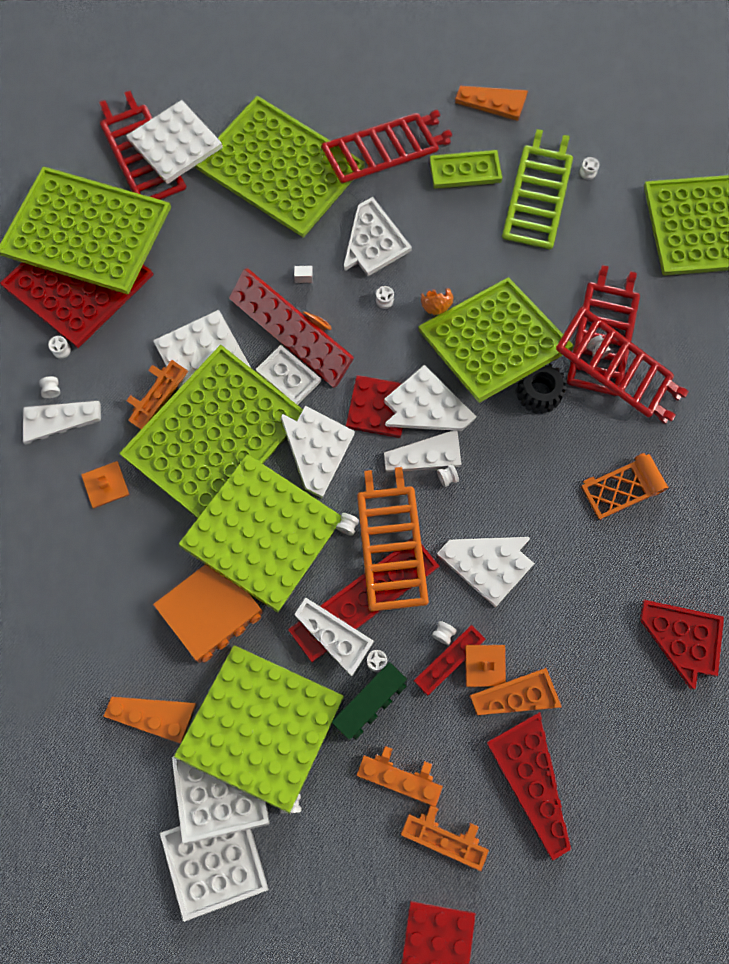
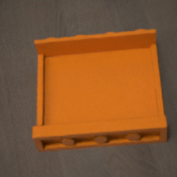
M206 564L153 604L199 664L210 660L213 657V652L218 648L220 650L225 648L230 643L229 640L232 637L240 636L245 632L246 626L250 623L255 624L262 618L261 614H263L262 609L248 592Z

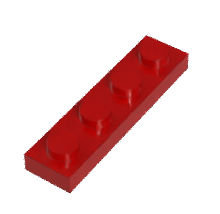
M471 625L414 680L415 684L429 696L466 660L465 645H481L486 639Z

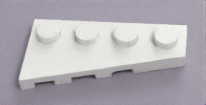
M90 401L23 407V443L27 445L34 440L48 438L52 434H61L74 427L80 428L101 421L100 402Z
M450 431L384 452L386 473L395 472L396 467H402L403 471L447 468L451 464L454 467H461L458 432Z
M305 598L294 614L295 617L352 677L374 641Z

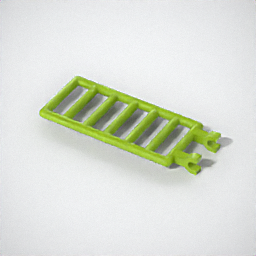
M536 129L533 145L524 146L502 238L545 249H552L573 156L566 154L570 136L563 135L559 152L539 148L543 130ZM530 153L565 161V166L560 168L528 161L527 159ZM525 168L562 175L561 183L524 175ZM526 182L558 189V197L520 189L521 184ZM521 196L556 204L555 210L552 212L517 204L518 197ZM519 211L551 218V227L514 219V213ZM511 226L549 233L548 241L511 234Z

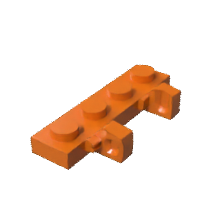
M173 360L170 361L166 368L163 367L162 370L154 365L150 367L148 371L158 378L141 401L132 395L126 400L134 406L132 410L134 413L128 421L140 429L165 405L188 373L187 369Z
M387 746L384 747L382 756L376 755L375 759L363 756L357 773L358 777L436 807L443 786L432 782L433 776L429 775L432 767L431 763L424 761L420 773L415 772L413 775L393 767V763L389 762L393 749Z
M430 805L427 815L421 814L420 818L411 814L408 815L401 832L402 836L482 871L489 849L478 845L479 839L475 837L479 828L477 825L469 823L470 826L465 835L460 833L458 836L438 827L439 823L435 822V816L439 810L437 807Z

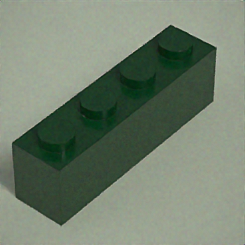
M389 662L332 721V724L349 741L352 738L356 741L364 732L362 728L367 723L371 725L378 718L376 713L381 708L385 710L393 702L390 698L395 693L401 694L407 687L405 685L407 678Z

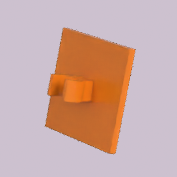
M118 461L81 474L93 509L130 495Z
M465 645L466 687L497 686L506 683L505 645Z

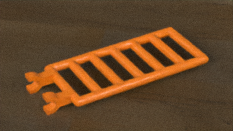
M402 467L395 468L397 488L374 490L372 470L364 471L366 491L359 492L357 499L369 610L380 611L425 606L429 603L415 490L411 486H404ZM408 495L409 505L366 509L365 499ZM410 512L411 523L368 527L367 517ZM412 531L413 541L370 546L369 535ZM414 549L415 560L372 564V553ZM417 568L418 579L374 583L373 572ZM419 587L420 598L376 603L375 591Z

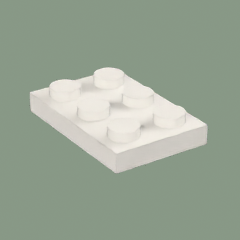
M282 345L255 369L256 373L297 405L321 382V378Z

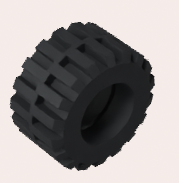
M549 363V365H545L519 380L516 393H518L517 398L522 400L520 403L522 406H527L526 410L530 411L532 409L534 410L533 413L541 411V414H545L547 410L551 412L554 408L558 407L567 388L565 386L567 383L566 379H563L564 374L563 372L559 373L560 369L558 367L553 368V364ZM536 382L544 383L551 392L548 394L538 393L534 390L532 384Z

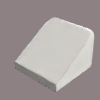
M295 266V283H313L312 266Z

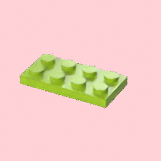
M497 150L430 156L429 161L434 189L502 183Z

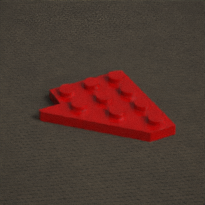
M643 600L640 615L641 623L687 686L692 690L696 689L697 673L717 677L724 617Z

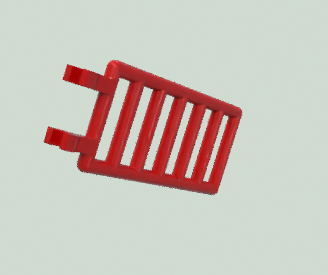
M129 90L124 92L127 103L131 108L128 111L113 116L106 100L99 102L106 118L100 121V126L131 191L140 194V191L165 181L159 176L136 185L133 178L151 172L154 169L149 164L130 172L127 165L144 159V157L137 153L123 158L121 151L134 146L129 141L117 145L114 140L131 133L153 119L146 105L137 106ZM143 113L145 117L144 120L113 132L108 127L111 124ZM180 175L175 179L178 184L177 186L149 197L161 200L185 190L186 185Z
M437 109L423 117L418 113H414L325 142L321 145V148L339 182L346 183L436 153L439 150V145L451 144L449 137H452V133L449 129L440 135L432 137L426 126L439 124L437 118L440 117V113ZM416 121L430 147L421 149L407 123ZM397 126L402 128L415 152L406 155L392 128ZM385 131L400 157L391 160L376 133ZM371 137L384 161L383 163L375 165L361 138ZM355 141L368 168L359 170L345 143ZM340 147L353 173L347 175L342 173L330 148Z
M602 265L598 273L597 283L590 282L587 285L583 307L589 310L590 306L629 314L628 323L603 317L599 318L613 328L626 330L625 338L631 341L640 301V294L633 292L637 273L630 271L629 276L626 278L625 290L605 285L609 266ZM596 290L632 299L631 307L592 299L593 291ZM584 316L578 325L573 353L587 332L585 330L587 321L591 322ZM595 332L592 338L601 335L604 339L606 335ZM613 338L612 341L610 342V344L619 345V346L622 345V344H620L618 341H616L614 338ZM587 347L582 353L590 356L593 355L592 351H589ZM627 349L619 363L618 372L615 371L611 377L616 379L615 384L619 386L625 374L629 349ZM609 353L602 359L612 361L616 354ZM572 361L570 362L566 380L568 385L618 396L603 385L574 379L576 369L584 370ZM600 367L595 368V370H597L602 375H604L607 370Z
M580 307L556 346V350L636 410L646 417H651L654 413L664 424L668 420L673 421L676 416L673 412L659 405L666 390L677 401L680 400L681 396L685 398L689 392L672 381L674 374L585 307ZM584 316L592 324L575 352L572 353L565 346ZM599 327L607 335L590 363L587 364L580 357ZM614 338L622 345L605 374L602 375L595 368ZM627 349H629L636 357L619 386L610 381V378ZM643 360L651 367L632 397L625 392V389ZM656 371H658L665 378L647 408L639 401Z

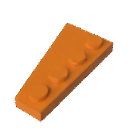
M460 86L455 103L518 121L528 91Z
M547 668L470 695L476 715L562 707Z
M111 697L103 717L181 744L197 704Z

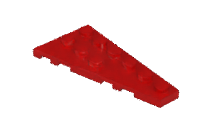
M539 712L486 742L550 859L555 860L570 851L571 846L561 810L562 806L557 792V784L550 753L548 752L546 735L543 730L542 717Z

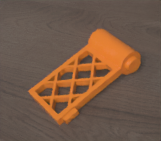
M642 453L634 458L635 461L597 479L593 476L583 481L584 485L581 488L598 520L649 497L656 496L669 488L650 454ZM632 470L635 475L633 481L622 478L624 471ZM609 478L618 480L616 489L605 486L606 480ZM621 481L631 484L629 493L618 490ZM591 486L601 488L599 497L591 495L588 488ZM633 487L642 488L645 495L640 497L632 495ZM603 489L614 492L612 501L601 498ZM616 494L626 496V503L623 505L615 503ZM599 501L610 505L607 512L601 514L598 509Z

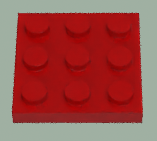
M357 375L346 427L353 430L401 438L403 428L387 427L385 425L386 421L395 413L384 403V399L403 383Z
M410 901L401 964H470L476 913Z

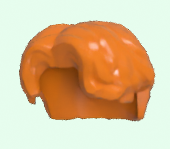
M447 288L445 295L442 293L437 294L435 289L432 292L428 291L426 296L422 293V307L429 314L439 315L444 313L453 304L454 297L451 290Z

